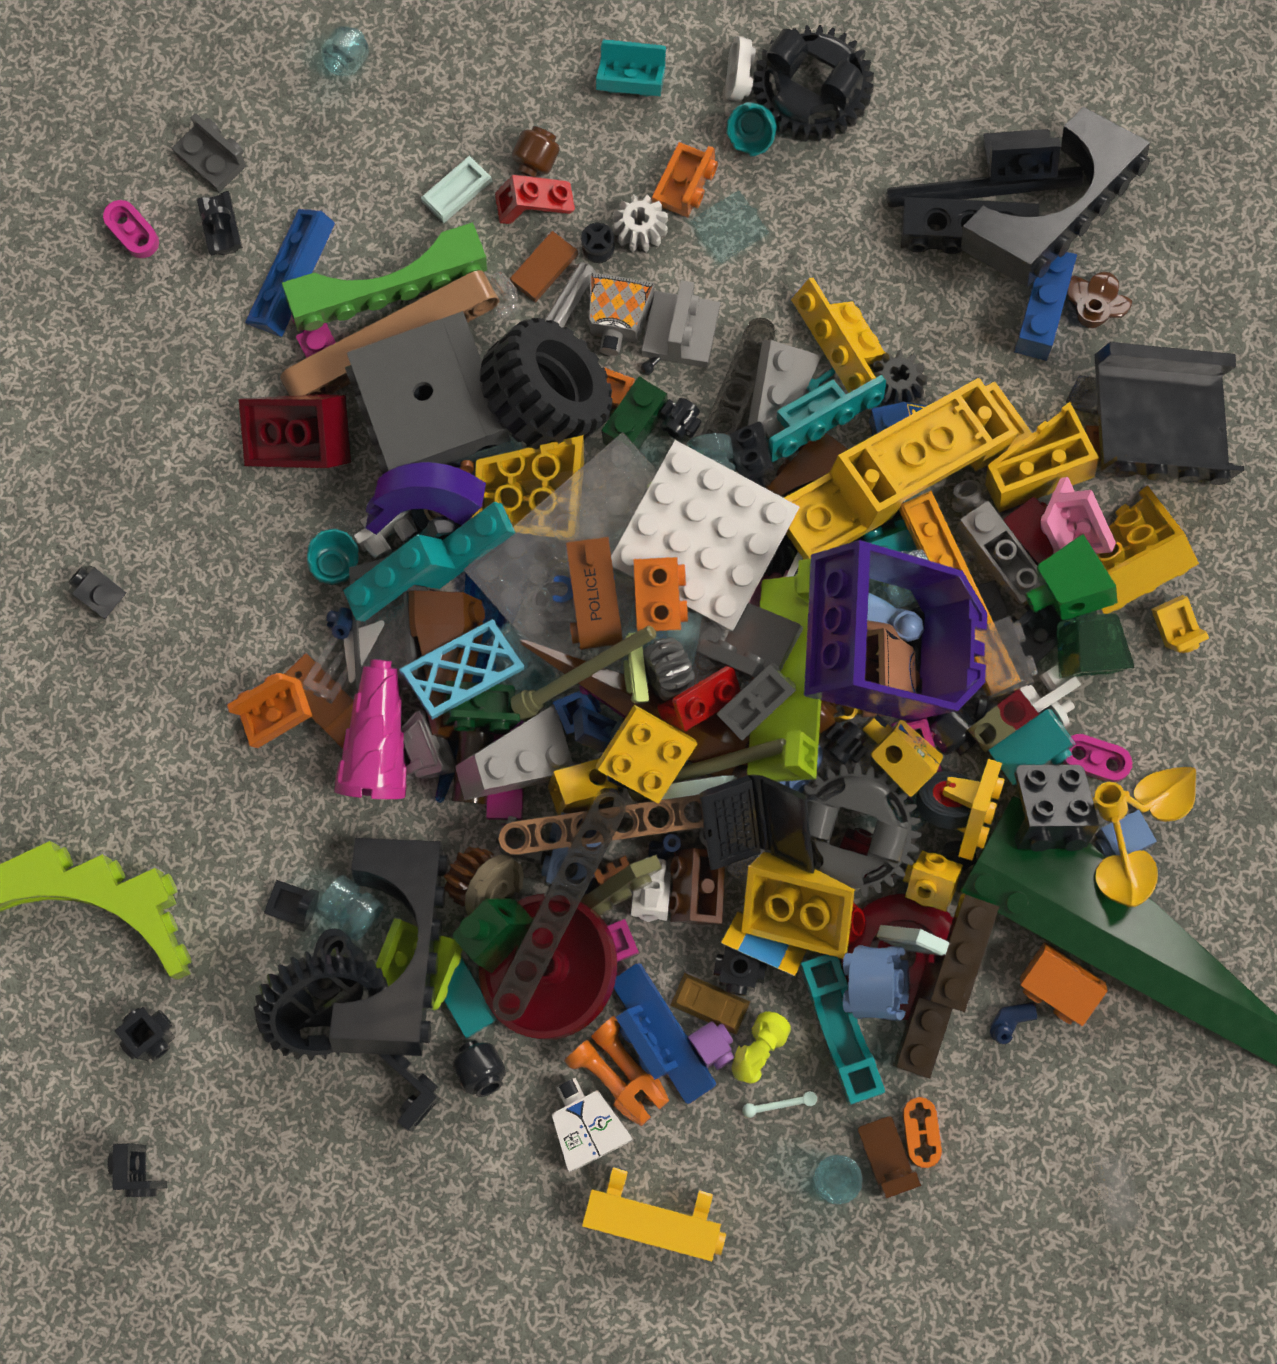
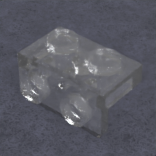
M1009 616L987 624V630L985 631L975 629V640L985 643V655L978 658L981 664L986 665L985 677L993 698L1034 684L1032 677L1038 675V671L1032 655L1024 656L1020 643L1026 641L1019 621L1012 623Z

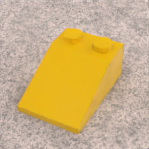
M762 852L748 866L742 933L844 959L848 949L855 889L815 868L814 873H809L771 855V853Z

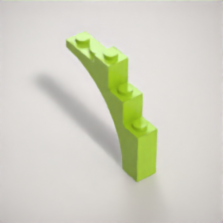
M51 841L0 864V912L21 904L46 900L77 901L101 907L118 915L144 937L159 956L169 977L179 980L191 974L187 966L192 963L189 952L183 943L178 945L174 932L178 931L176 921L169 911L164 912L165 909L177 904L173 894L178 892L177 887L169 873L164 875L162 871L153 868L121 883L125 879V875L117 860L112 861V859L103 854L69 869V867L73 866V861L68 850L65 847L61 848Z

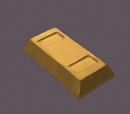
M684 973L670 1006L708 1023L713 1021L716 1026L722 1023L728 1032L736 1035L750 1001L737 995L726 993L725 990Z

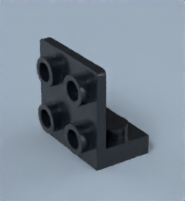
M1040 129L984 134L983 142L990 182L1057 178L1061 145L1059 137L1051 138L1050 130Z

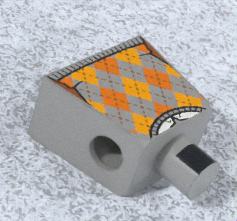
M591 272L589 324L591 335L602 337L601 353L608 356H618L622 341L634 343L638 341L652 306L655 293L654 282Z

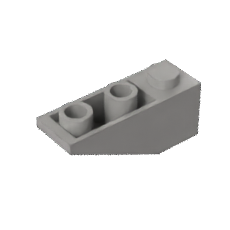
M987 501L960 519L955 531L977 561L1020 605L1026 602L1025 593L1040 586L1037 565L992 504Z

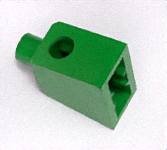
M1084 534L1037 566L1040 586L1025 593L1026 600L1034 613L1052 604L1062 620L1118 603L1116 585Z

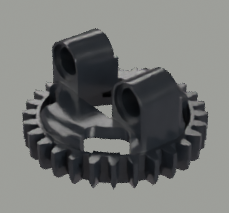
M806 25L804 34H800L796 28L792 30L785 28L782 29L775 41H770V48L768 50L763 49L762 60H757L756 62L757 71L753 75L755 82L753 84V92L757 95L756 103L763 105L773 114L776 124L781 122V134L788 128H791L793 139L798 132H803L804 140L807 142L810 133H816V137L820 142L823 132H827L831 139H833L835 128H838L845 134L847 123L855 126L857 116H864L865 106H869L871 102L870 95L874 88V84L871 82L874 72L869 71L871 61L864 60L865 50L862 49L855 52L857 41L854 40L848 44L846 43L847 34L845 32L837 38L835 37V28H831L828 34L823 33L822 25L818 26L816 33H811L809 25ZM807 55L833 68L821 87L820 96L791 80ZM772 75L774 76L778 91L776 96L773 93L772 82H770ZM827 110L837 111V117L833 121L831 116L815 119L814 124H809V117L813 113Z
M345 936L333 938L324 950L319 948L316 957H312L308 951L304 952V957L300 959L291 957L289 965L279 964L277 966L278 975H267L269 984H260L261 994L255 995L256 1006H254L259 1032L262 1033L264 1041L270 1042L273 1050L280 1049L283 1056L293 1052L296 1060H299L303 1054L307 1055L310 1061H312L315 1055H321L326 1060L327 1054L334 1053L329 1037H326V1034L308 1035L307 1039L301 1037L300 1030L305 1027H331L333 1004L363 1000L361 999L364 990L363 986L368 990V997L374 996L388 987L382 969L376 968L373 959L368 961L366 953ZM329 977L344 991L318 1010H315L311 995L303 988L314 980Z

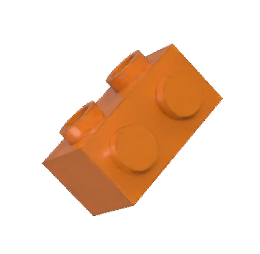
M678 557L633 559L637 632L648 625L652 626L655 631L681 630V622H688L687 600L680 601L679 586H686L685 564L678 565Z
M1046 942L1042 944L1020 976V985L1024 987L1022 992L1028 998L1039 1004L1045 1001L1055 1008L1053 1012L1061 1020L1068 1024H1072L1075 1021L1082 1027L1108 991L1106 982Z

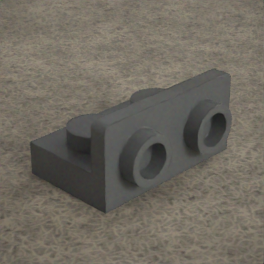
M194 113L190 117L194 127L172 147L175 155L220 193L246 167L242 157L244 151L234 139L229 138L226 140L221 136V130L211 119L206 118L203 120Z

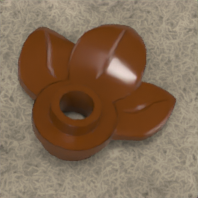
M1099 272L1090 281L1075 275L1071 276L1067 297L1077 306V318L1085 327L1097 328L1105 323L1108 318H1121L1129 312L1132 305L1130 298L1118 294L1119 281L1110 272Z

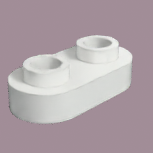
M737 36L732 43L727 67L726 99L741 102L744 96L748 97L751 92L753 78L749 77L750 67L756 55V48L752 47L751 39Z

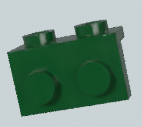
M446 681L443 685L454 687L455 681ZM461 682L460 689L468 690L479 683ZM497 684L443 714V725L454 726V730L461 732L473 731L475 727L488 728V731L494 734L510 732L520 722V714L514 713L511 706V698L515 696V685ZM443 693L444 703L450 700L451 694Z

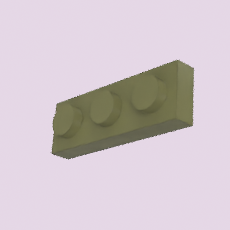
M656 855L630 864L579 901L585 903L598 913L599 916H602L613 910L611 903L616 905L632 897L633 895L630 890L637 891L651 884L650 876L661 870L662 866Z

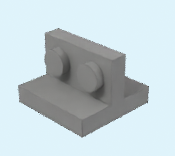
M681 280L678 294L655 291L642 348V357H659L665 361L708 368L721 302L701 299L700 296L694 295V282Z

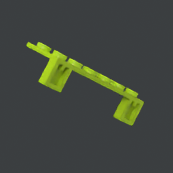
M811 559L799 560L798 574L795 576L765 579L761 584L760 608L799 623L803 627L798 640L780 671L786 678L789 677L796 684V691L750 733L749 747L781 738L786 740V744L782 748V754L748 763L747 775H761L776 782L816 779L821 700L804 696Z

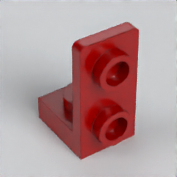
M511 175L495 192L499 223L503 224L513 223L526 209L571 214L575 210L569 181Z

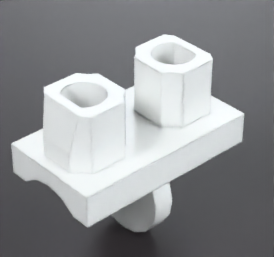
M407 510L398 514L377 535L365 528L355 534L354 537L363 552L368 551L375 560L387 558L392 553V549L385 540L387 537L396 532L405 544L414 535L418 534V530L411 515V510ZM368 515L360 520L364 528Z
M1056 665L1039 676L1049 690V694L1040 698L1031 683L1020 688L1038 713L1045 708L1052 709L1064 727L1069 725L1067 713L1073 710L1075 706L1070 699L1061 705L1057 700L1081 685L1076 676L1069 679L1066 673Z
M658 859L662 869L650 876L652 883L637 891H633L631 916L639 917L646 922L657 919L667 921L671 872H665L666 861L664 859Z

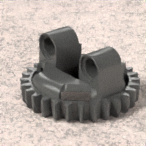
M856 764L854 774H849L846 765H841L840 776L836 777V774L830 768L827 769L829 780L824 781L817 775L815 781L818 787L816 789L808 785L804 786L806 793L809 795L806 800L810 840L814 850L821 859L820 863L812 851L813 864L815 869L853 889L860 888L863 897H867L868 886L873 885L874 889L881 893V881L885 880L892 887L895 885L891 876L894 872L904 877L905 872L900 867L902 862L913 865L914 861L907 856V852L919 851V847L911 843V838L922 836V833L912 830V825L921 822V819L916 817L910 818L909 812H912L917 805H905L904 800L908 795L905 792L901 794L896 792L899 787L896 782L890 786L886 784L888 778L886 772L877 779L874 777L875 767L871 766L867 774L863 775L860 764ZM845 783L840 790L831 793L826 798H819L822 794L825 795L829 791L840 787V784ZM887 795L892 798L890 802L895 807L898 816H902L903 823L895 818L891 807L887 803ZM840 807L878 818L867 855L830 845V839ZM890 864L887 868L883 867L879 871L870 874L869 877L863 878L866 873L877 869L881 865Z

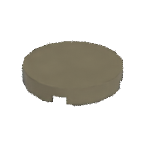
M497 855L487 860L478 869L467 889L465 897L467 914L470 916L486 899H512L515 892L519 894L524 877L522 866L508 855Z

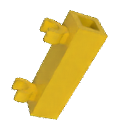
M612 1169L607 1193L591 1189L582 1224L583 1227L711 1262L714 1254H722L727 1233L720 1232V1223L707 1220L713 1194L699 1191L693 1216L621 1197L628 1171L621 1169Z

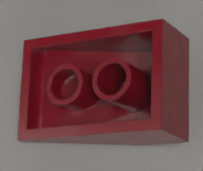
M299 395L238 399L244 466L331 468L351 463L346 395Z

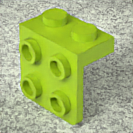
M394 918L376 962V968L382 969L388 987L406 970L414 956L418 942V927ZM441 936L440 941L434 942L433 952L438 953L437 975L431 974L430 986L435 987L434 1008L431 1009L434 1011L440 1007L447 996L449 982L455 968L460 963L463 950L454 939Z

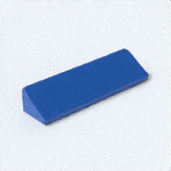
M298 209L246 319V324L277 336H283L291 319V312L285 298L282 282L313 272L335 225V222L324 212Z

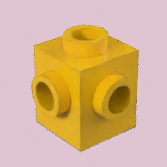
M922 851L916 863H913V865L908 864L903 882L909 883L905 897L916 901L922 906H931L946 912L955 895L963 865L948 860L940 854Z

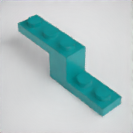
M497 502L491 503L443 540L417 534L343 590L355 619L365 622L413 585L441 589L514 535L515 530L503 505Z

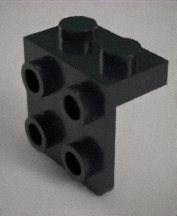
M1019 765L1014 775L1025 818L1015 835L1017 849H1031L1040 852L1047 849L1065 848L1068 851H1078L1087 848L1100 825L1085 769L1080 765Z

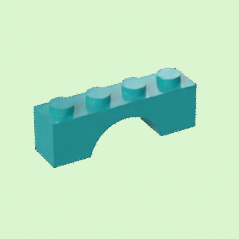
M823 955L801 963L799 968L848 1106L886 1093L875 1060L866 1044L857 1018L852 1013L844 1011L843 995L845 990L849 989L838 957Z

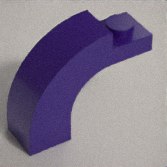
M419 462L396 467L378 478L375 494L366 507L368 517L365 528L377 535L398 514L411 509L436 511L462 526L482 508L486 483L462 469L440 463Z

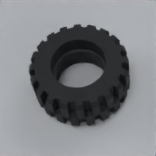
M543 318L520 321L488 350L482 359L480 368V382L483 383L481 390L483 397L489 401L488 408L491 413L496 414L499 419L498 423L503 429L507 428L512 433L511 437L518 442L523 441L526 443L527 448L540 449V445L555 441L559 444L564 442V439L584 435V440H586L606 423L612 406L611 384L607 383L608 375L605 368H601L597 355L594 352L591 353L586 347L588 344L582 338L578 339L574 336L572 330L567 327H560L558 322L553 320L545 321Z

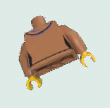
M867 620L865 681L916 693V688L920 683V674L915 670V651L913 647L899 637L892 625ZM841 705L845 710V715L835 717V722L853 719L858 714H860L861 718L874 717L877 713Z

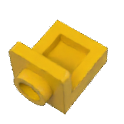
M1178 596L1151 609L1165 647L1176 652L1189 653L1200 647L1199 643L1209 639L1207 631L1199 628L1187 596Z

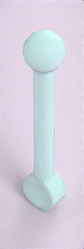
M806 1092L803 1097L756 1106L747 1103L743 1106L742 1113L745 1117L752 1118L756 1113L800 1104L813 1106L817 1102V1095L814 1092Z

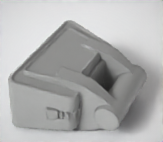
M416 711L401 727V732H404V749L410 761L409 764L404 752L406 782L414 779V776L426 779L454 773L456 760L448 740L432 735L427 711Z

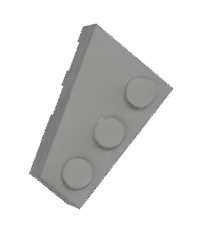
M553 704L462 761L455 768L464 799L469 800L549 783L553 771L573 766L559 715Z

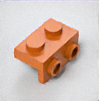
M679 142L655 189L652 203L660 201L662 208L688 218L693 207L698 208L702 202L705 190L702 188L706 180L711 181L716 173L718 161H715V148L708 146L706 151L703 152Z
M282 673L268 676L264 683L252 690L240 693L236 700L227 705L230 713L241 717L249 745L255 748H260L312 717L301 681Z

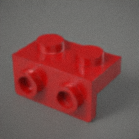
M725 666L673 699L658 706L661 719L683 731H687L720 711L741 691L734 668Z

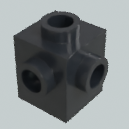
M725 946L724 955L717 954L713 975L720 976L719 986L726 987V993L747 996V991L755 992L756 983H764L767 964L729 946ZM742 960L747 964L746 972H735L733 965L736 961Z
M146 1007L137 1008L130 1012L122 1020L123 1024L114 1030L122 1040L119 1045L131 1059L136 1058L144 1061L150 1059L155 1061L162 1057L170 1049L168 1044L176 1038L169 1030L173 1027L169 1018L161 1010L155 1012ZM151 1029L155 1034L146 1041L145 1034Z

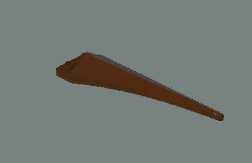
M520 640L525 648L563 674L587 662L527 640ZM603 668L578 683L626 717L632 707L636 705L661 719L658 706L668 701H663L654 694L653 687L647 683L649 701L646 703H633L631 701L632 693L626 690L624 674L607 668ZM717 713L687 731H683L668 723L694 738L698 743L688 758L692 763L749 748L750 734L741 740ZM748 763L709 775L712 777L734 775L738 779L747 776Z

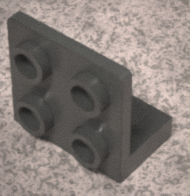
M748 603L734 630L729 631L725 641L718 639L717 643L714 644L702 639L696 652L720 669L725 666L733 667L736 676L751 682L769 664L772 665L774 663L779 667V671L782 670L803 627L799 623Z

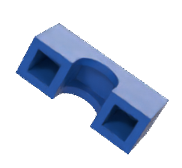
M1066 252L1064 256L1057 257L1051 263L1047 273L1042 278L1037 277L1033 281L1029 302L1015 346V353L1047 361L1055 339L1077 254Z

